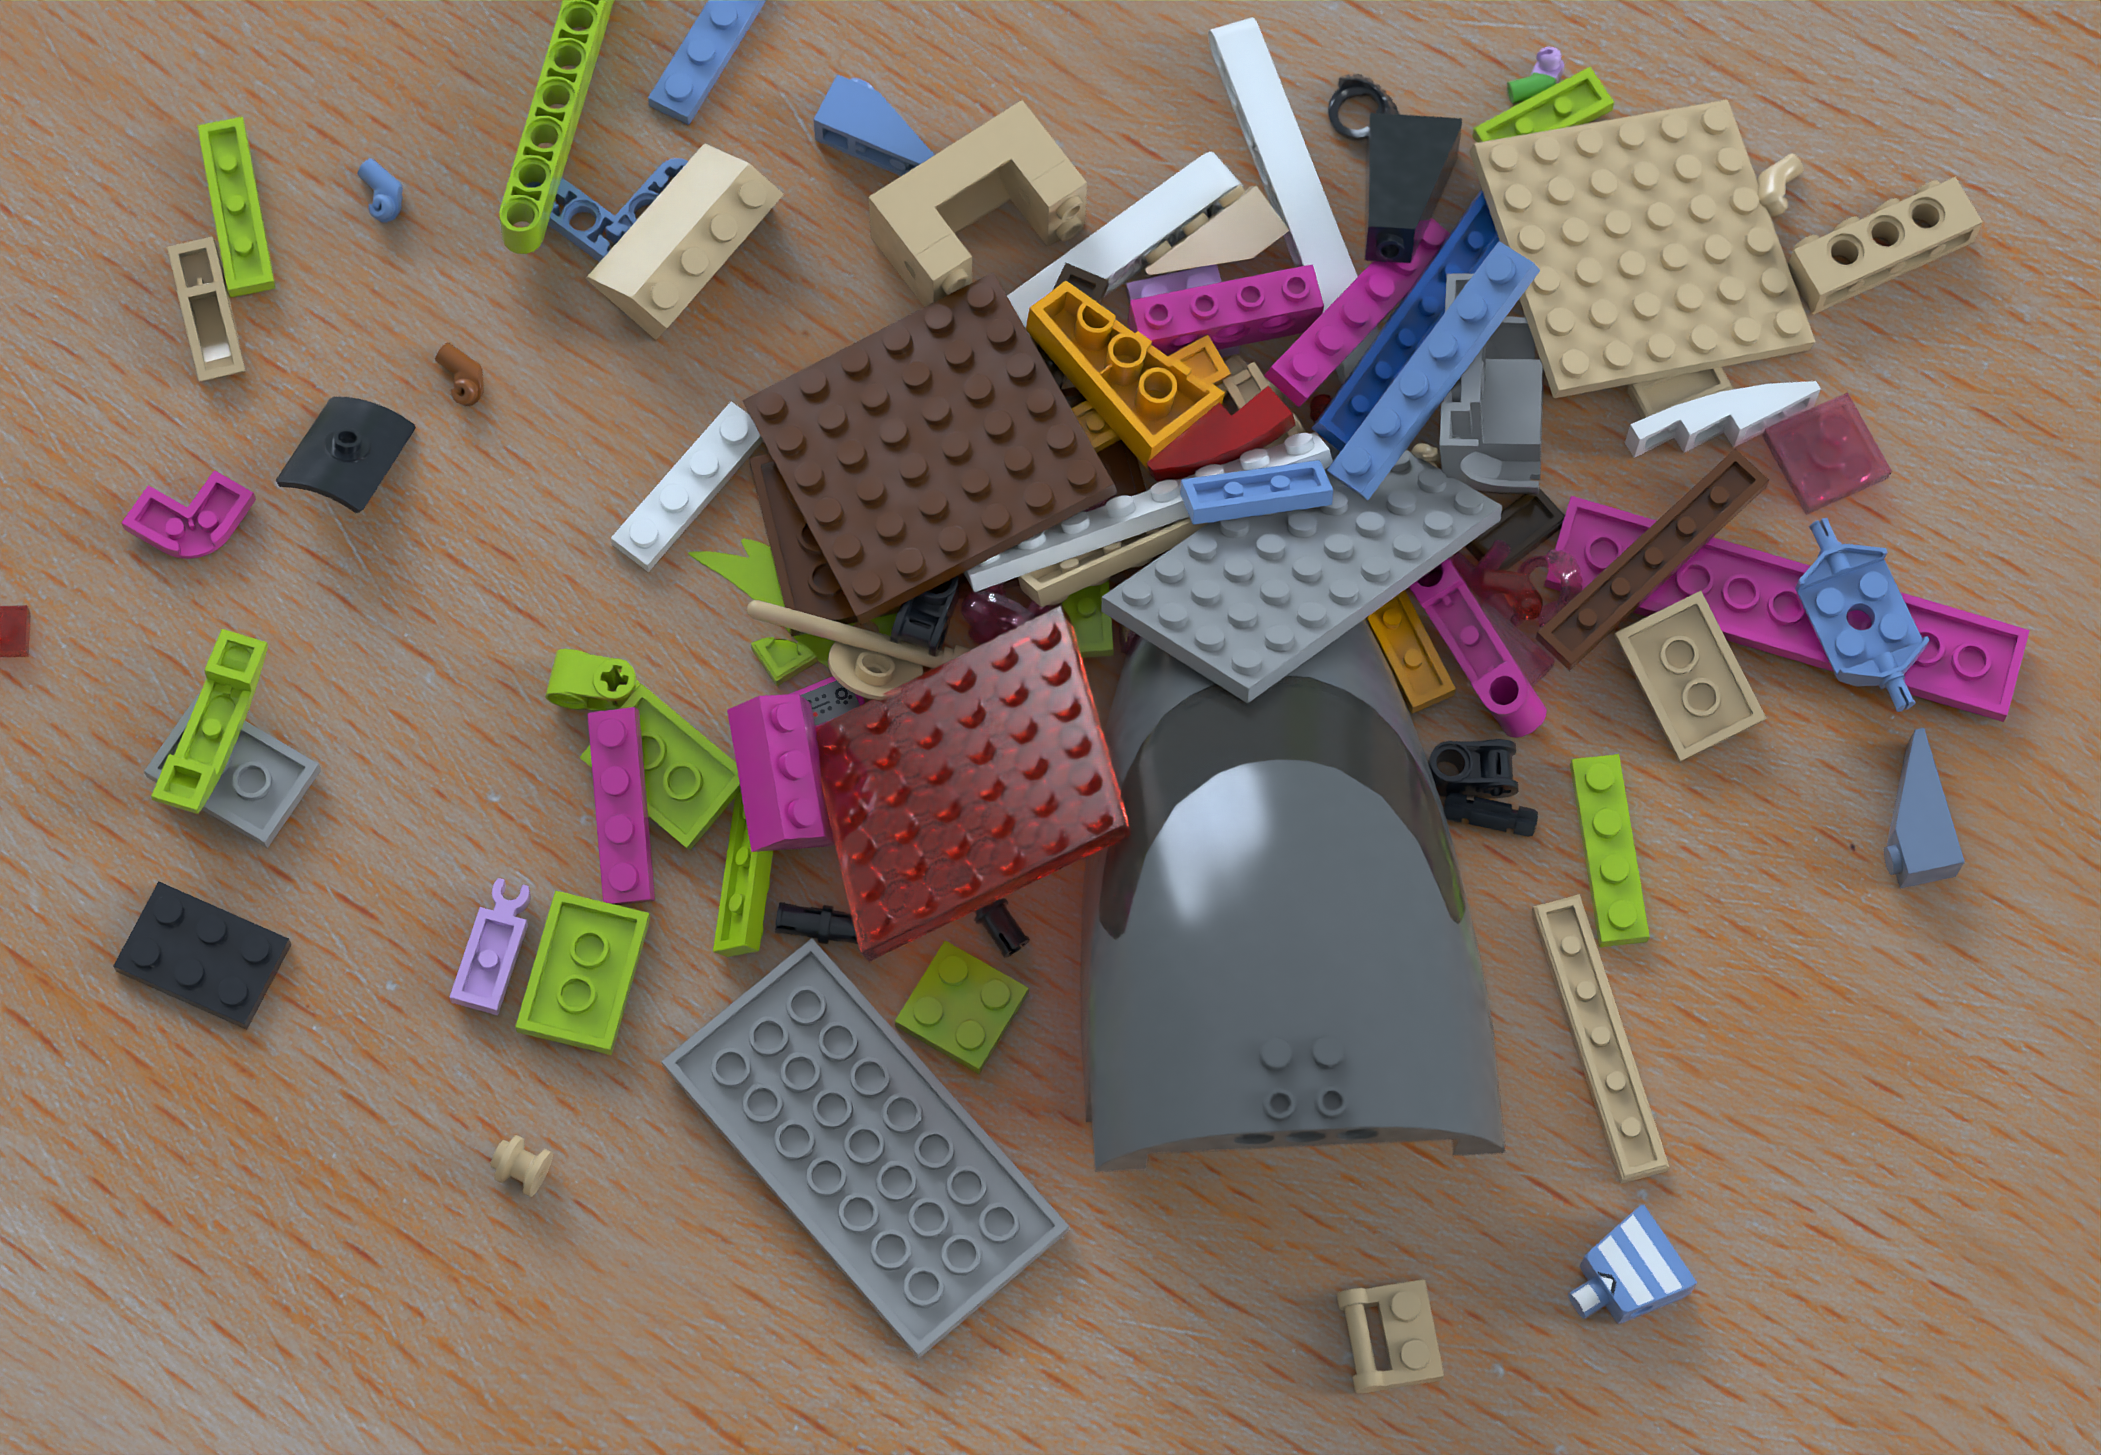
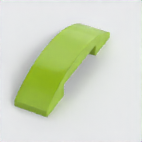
M221 629L204 669L206 681L175 754H169L151 795L153 801L199 814L217 785L243 727L266 657L267 642Z

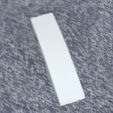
M1816 381L1771 383L1718 392L1672 406L1630 424L1625 444L1635 458L1675 438L1685 453L1724 433L1734 448L1813 408L1821 388Z

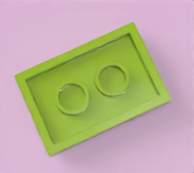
M640 684L620 709L631 707L639 709L648 816L691 851L741 791L737 765L733 759L643 684ZM589 745L579 758L592 768Z
M555 890L515 1026L517 1033L612 1055L651 919L650 914Z

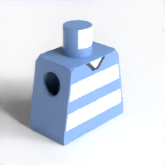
M1642 1204L1584 1256L1580 1268L1588 1281L1569 1292L1568 1297L1574 1309L1583 1319L1606 1306L1614 1320L1620 1324L1685 1298L1691 1294L1697 1281L1648 1209Z

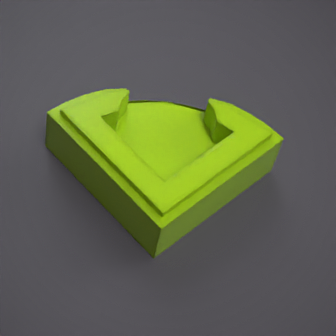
M766 637L751 643V650L777 687L817 663V656L813 651L800 642L796 643L790 640Z

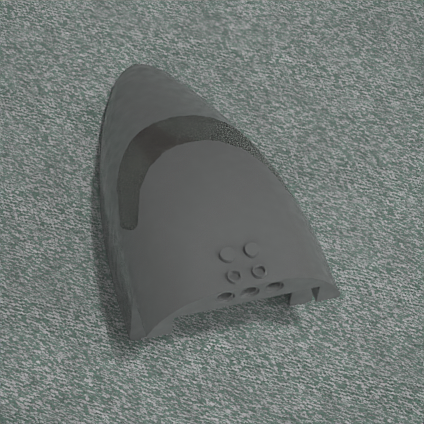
M1363 619L1249 703L1241 700L1133 632L1103 737L1088 829L1082 894L1080 962L1081 1042L1086 1122H1092L1095 1172L1146 1170L1149 1153L1452 1140L1453 1156L1504 1153L1505 1143L1489 998L1458 859L1443 806L1412 718L1392 670L1366 619Z

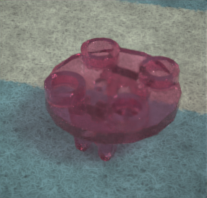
M1004 582L988 587L986 591H973L966 595L961 604V613L966 622L971 626L968 635L975 642L986 647H992L994 644L1011 651L1017 658L1030 663L1035 662L1039 654L1046 650L1050 634L1043 621L1049 606L1040 607L1032 600L1026 609L1019 603L1005 597L1006 590L1002 589Z

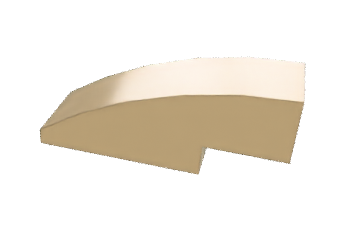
M212 236L167 247L199 382L246 372L215 239Z

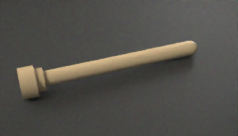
M753 600L747 606V613L753 619L938 669V675L946 676V682L960 686L965 685L974 649L955 645L954 649L945 647L944 651H940L937 657H933L928 654L927 649L901 640L896 644L890 641V636L760 600Z

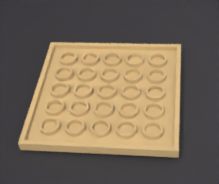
M1728 99L1473 144L1469 153L1500 242L1535 263L1540 269V272L1519 299L1553 398L1808 351L1816 342L1768 209L1759 202L1757 195L1759 184Z

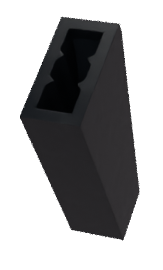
M1370 113L1366 143L1364 260L1412 263L1458 159L1462 118Z

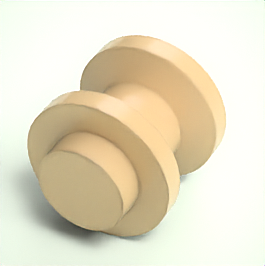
M516 1135L510 1142L501 1141L492 1157L490 1166L496 1169L494 1176L496 1181L504 1183L510 1177H513L523 1182V1194L532 1197L538 1191L548 1173L553 1159V1152L544 1149L536 1156L524 1150L525 1139Z

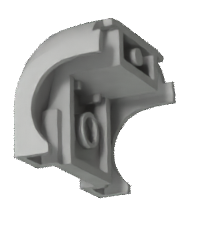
M1474 274L1446 275L1445 312ZM1506 316L1444 398V402H1441L1440 456L1442 472L1446 474L1447 478H1456L1477 491L1497 494H1539V481H1531V479L1540 480L1544 369L1541 360L1535 359V343L1526 317Z

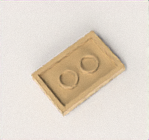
M1702 591L1614 634L1679 763L1767 719Z

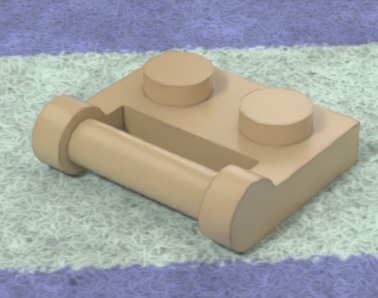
M1425 1279L1367 1289H1349L1337 1294L1339 1310L1345 1311L1357 1375L1352 1377L1356 1393H1369L1443 1380L1444 1372ZM1378 1307L1390 1370L1376 1371L1364 1308Z

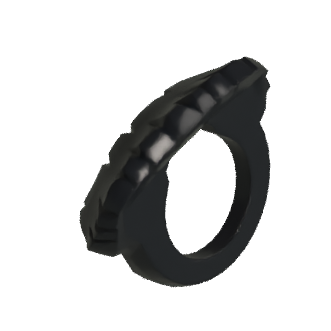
M1360 74L1340 77L1338 82L1339 89L1334 92L1328 105L1329 120L1333 128L1340 135L1354 140L1366 139L1368 126L1353 130L1345 127L1338 118L1339 109L1348 99L1370 96L1378 104V109L1375 113L1399 114L1397 105L1392 102L1393 99L1386 94V91L1384 89L1381 90V86L1374 84L1370 78H1364Z

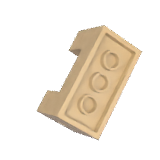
M1021 100L869 196L871 238L922 305L926 307L972 283V256L955 234L1011 199L1047 247L1058 240L1063 242L1070 240L1081 231L1085 224L1087 182L1024 101Z

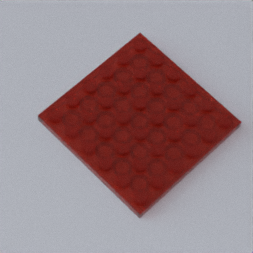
M1061 605L882 694L888 696L883 700L872 699L816 727L822 791L860 953L869 962L1132 835L1071 619Z

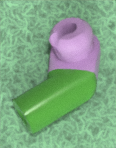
M1554 47L1542 48L1536 55L1538 62H1536L1530 77L1507 82V92L1512 104L1526 101L1558 84L1564 72V62L1561 60V52Z

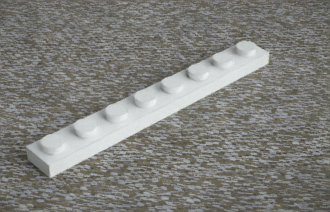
M1316 432L1311 434L1299 433L1288 437L1280 445L1268 449L1249 450L1243 453L1240 459L1223 465H1206L1198 469L1194 475L1183 479L1320 460L1323 468L1326 469L1330 467L1333 460L1330 449ZM1181 479L1177 481L1164 480L1156 483L1146 492L1134 496H1118L1109 500L1103 507L1089 512L1082 511L963 573L974 592L1187 518L1189 514L1180 495Z

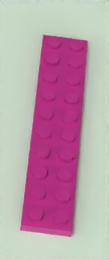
M1571 496L1544 586L1575 596L1578 595L1647 531L1656 520ZM1713 537L1633 612L1648 617L1702 591L1726 640L1833 671L1795 590L1799 579L1811 567L1800 562ZM1900 592L1922 639L1926 636L1930 639L1925 650L1904 673V681L1911 695L2004 722L2008 715L2030 630ZM1854 610L1846 616L1848 623L1854 629L1866 630L1872 626L1870 617L1863 611Z

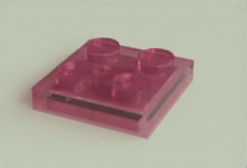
M1848 393L1765 428L1762 435L1806 515L1889 479L1892 473L1891 468Z

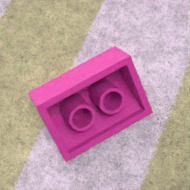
M800 694L757 696L728 709L727 713L751 851L831 847L836 845L811 703Z

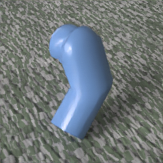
M370 158L360 166L357 175L374 189L373 203L369 204L368 208L371 216L381 222H390L401 211L403 187L393 175L374 159Z

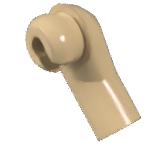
M1793 153L1788 154L1763 171L1757 179L1759 184L1757 194L1759 202L1762 206L1767 207L1770 217L1778 216L1787 210L1788 201L1784 197L1785 184L1804 171L1800 159Z

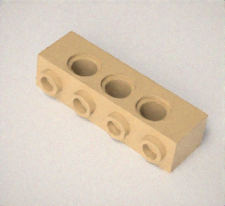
M1956 177L1943 183L1934 180L1920 187L1914 196L1899 201L1898 198L1886 201L1874 211V214L1862 219L1854 216L1844 220L1836 226L1833 232L1819 238L1818 235H1811L1804 238L1794 246L1788 267L1796 287L1814 315L1973 243L1983 222ZM1913 220H1924L1932 228H1921ZM1873 238H1884L1890 242L1891 246H1880ZM1832 256H1844L1851 264H1839Z

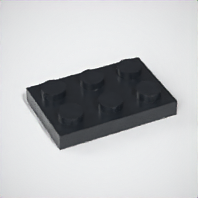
M158 881L113 967L116 972L247 1030L292 944L287 937Z

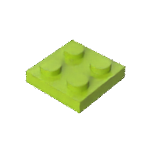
M945 940L897 1016L895 1027L980 1074L1028 996L1029 988Z

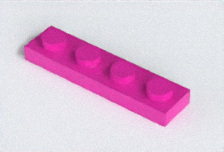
M631 707L589 712L587 714L603 902L624 905L655 901L639 709Z

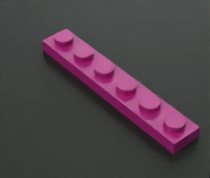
M1431 218L1412 263L1373 261L1271 366L1264 376L1293 403L1300 407L1406 296L1450 233Z

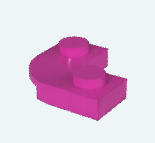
M214 470L188 508L148 485L121 523L124 530L170 556L184 559L199 558L213 553L227 542L256 501L254 492Z

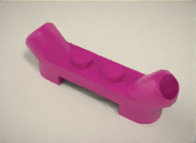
M1446 559L1410 585L1409 588L1420 605L1425 609L1472 683L1471 685L1481 701L1492 713L1506 735L1513 738L1528 735L1544 722L1547 709L1460 576L1451 559Z

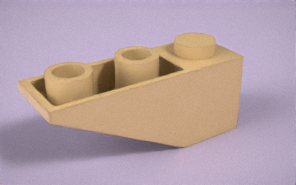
M1240 184L1218 200L1223 208L1210 218L1203 212L1183 226L1181 229L1186 236L1173 246L1165 240L1146 254L1144 257L1149 264L1140 271L1146 276L1252 259L1287 233L1289 229L1257 185L1245 190Z

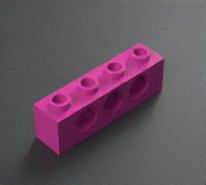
M1311 264L1130 300L1128 328L1134 333L1139 331L1152 341V346L1166 356L1177 352L1206 335H1209L1216 349L1220 350L1304 333L1322 315L1324 303L1314 266Z

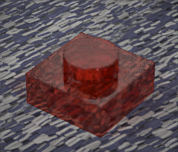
M27 605L0 606V657H29L31 612Z

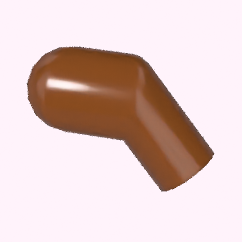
M445 343L437 352L435 361L454 374V389H451L453 400L464 406H472L480 400L484 392L482 366L451 343Z

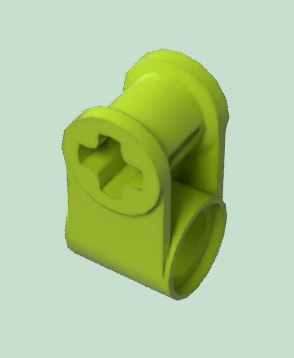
M559 649L556 652L545 698L557 706L568 709L614 710L620 709L640 683L637 680L633 667L625 660L591 655L574 649Z

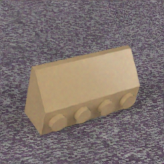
M704 143L586 279L650 336L657 340L784 194L750 163Z

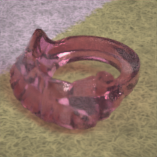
M1550 549L1546 555L1534 556L1525 560L1516 572L1514 579L1516 599L1526 613L1538 619L1541 628L1582 591L1581 583L1583 579L1580 575V567L1574 556L1567 554L1563 550L1556 551ZM1537 567L1548 568L1561 582V593L1558 600L1552 601L1547 605L1534 601L1528 591L1529 576Z

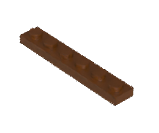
M1734 449L1537 632L1535 639L1570 671L1767 487L1769 479L1739 451Z

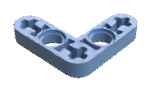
M673 158L661 164L615 216L564 178H561L556 200L564 206V209L560 215L559 205L554 202L548 225L600 263L611 250L610 243L601 236L604 229H606L607 238L616 244L637 221L635 218L637 210L642 206L651 205L669 184V177L674 178L688 161L683 158ZM531 182L528 183L526 187L535 188L542 184L539 182ZM580 212H588L596 218L594 226L585 231L574 229L570 225V220Z

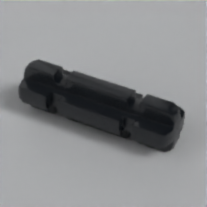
M1448 792L1443 807L1447 820L1462 822V818L1468 819V824L1503 832L1510 828L1514 829L1513 834L1527 837L1533 836L1538 820V811L1535 809L1519 806V809L1516 810L1512 809V804L1475 796L1474 800H1468L1466 794Z

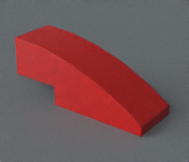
M1269 386L1264 388L1232 416L1219 402L1146 463L1147 467L1156 481H1164L1194 475L1198 469L1206 465H1223L1240 459L1243 453L1252 449L1266 447L1296 426L1293 413Z

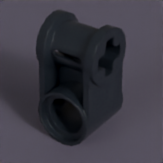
M958 575L945 582L949 585L948 590L936 594L926 591L903 603L896 616L890 641L896 644L901 640L927 649L930 656L937 657L944 644L950 620L958 603Z
M1505 739L1445 741L1437 745L1429 757L1428 765L1439 796L1446 797L1448 792H1457L1467 796L1497 799L1510 797L1519 792L1518 782L1513 780L1512 756L1516 754V743ZM1440 762L1452 763L1458 769L1459 774L1447 776L1441 773L1437 764Z

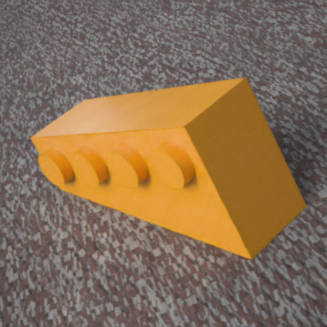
M1064 281L1029 307L1026 330L1141 463L1148 468L1146 464L1217 403L1220 402L1222 404L1225 392L1212 383L1207 385L1191 373L1192 369L1177 358L1173 361L1152 346V341L1139 331L1134 333L1115 320L1116 315L1068 281Z

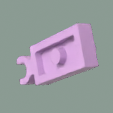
M501 878L495 881L492 888V897L495 903L494 910L479 908L450 994L451 1003L494 1015H499L528 927L526 919L516 916L528 907L531 899L530 890L527 885H522L520 894L516 899H505L503 893L505 892L506 883Z

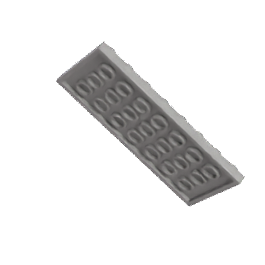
M1326 442L1325 444L1330 449L1331 457L1334 461L1340 451L1329 442ZM1405 450L1369 500H1366L1335 479L1327 471L1328 468L1324 469L1333 488L1332 505L1208 523L1102 596L1101 612L1241 700L1249 703L1501 520L1502 505L1456 478H1447L1442 470L1423 459L1416 458L1408 450Z
M813 938L661 1061L662 1067L917 1359L928 1352L1069 1232V1225Z

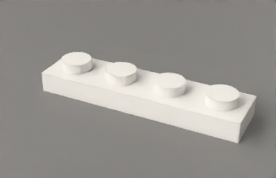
M731 401L611 537L612 545L649 572L763 442L750 415Z

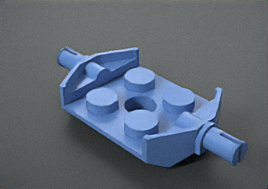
M1828 518L1813 522L1809 528L1821 550L1817 560L1799 579L1795 590L1838 681L1853 686L1879 685L1880 689L1887 688L1897 712L1903 711L1904 708L1912 707L1916 702L1913 700L1904 681V673L1925 650L1930 639L1928 636L1922 639L1884 560L1888 553L1886 548L1853 544L1842 545L1841 542H1838ZM1854 610L1863 611L1870 617L1872 626L1866 630L1854 629L1847 621V614Z

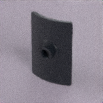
M332 397L277 477L276 482L279 487L297 488L321 494L344 505L354 513H360L364 510L415 430V425L402 415L379 404L351 397Z

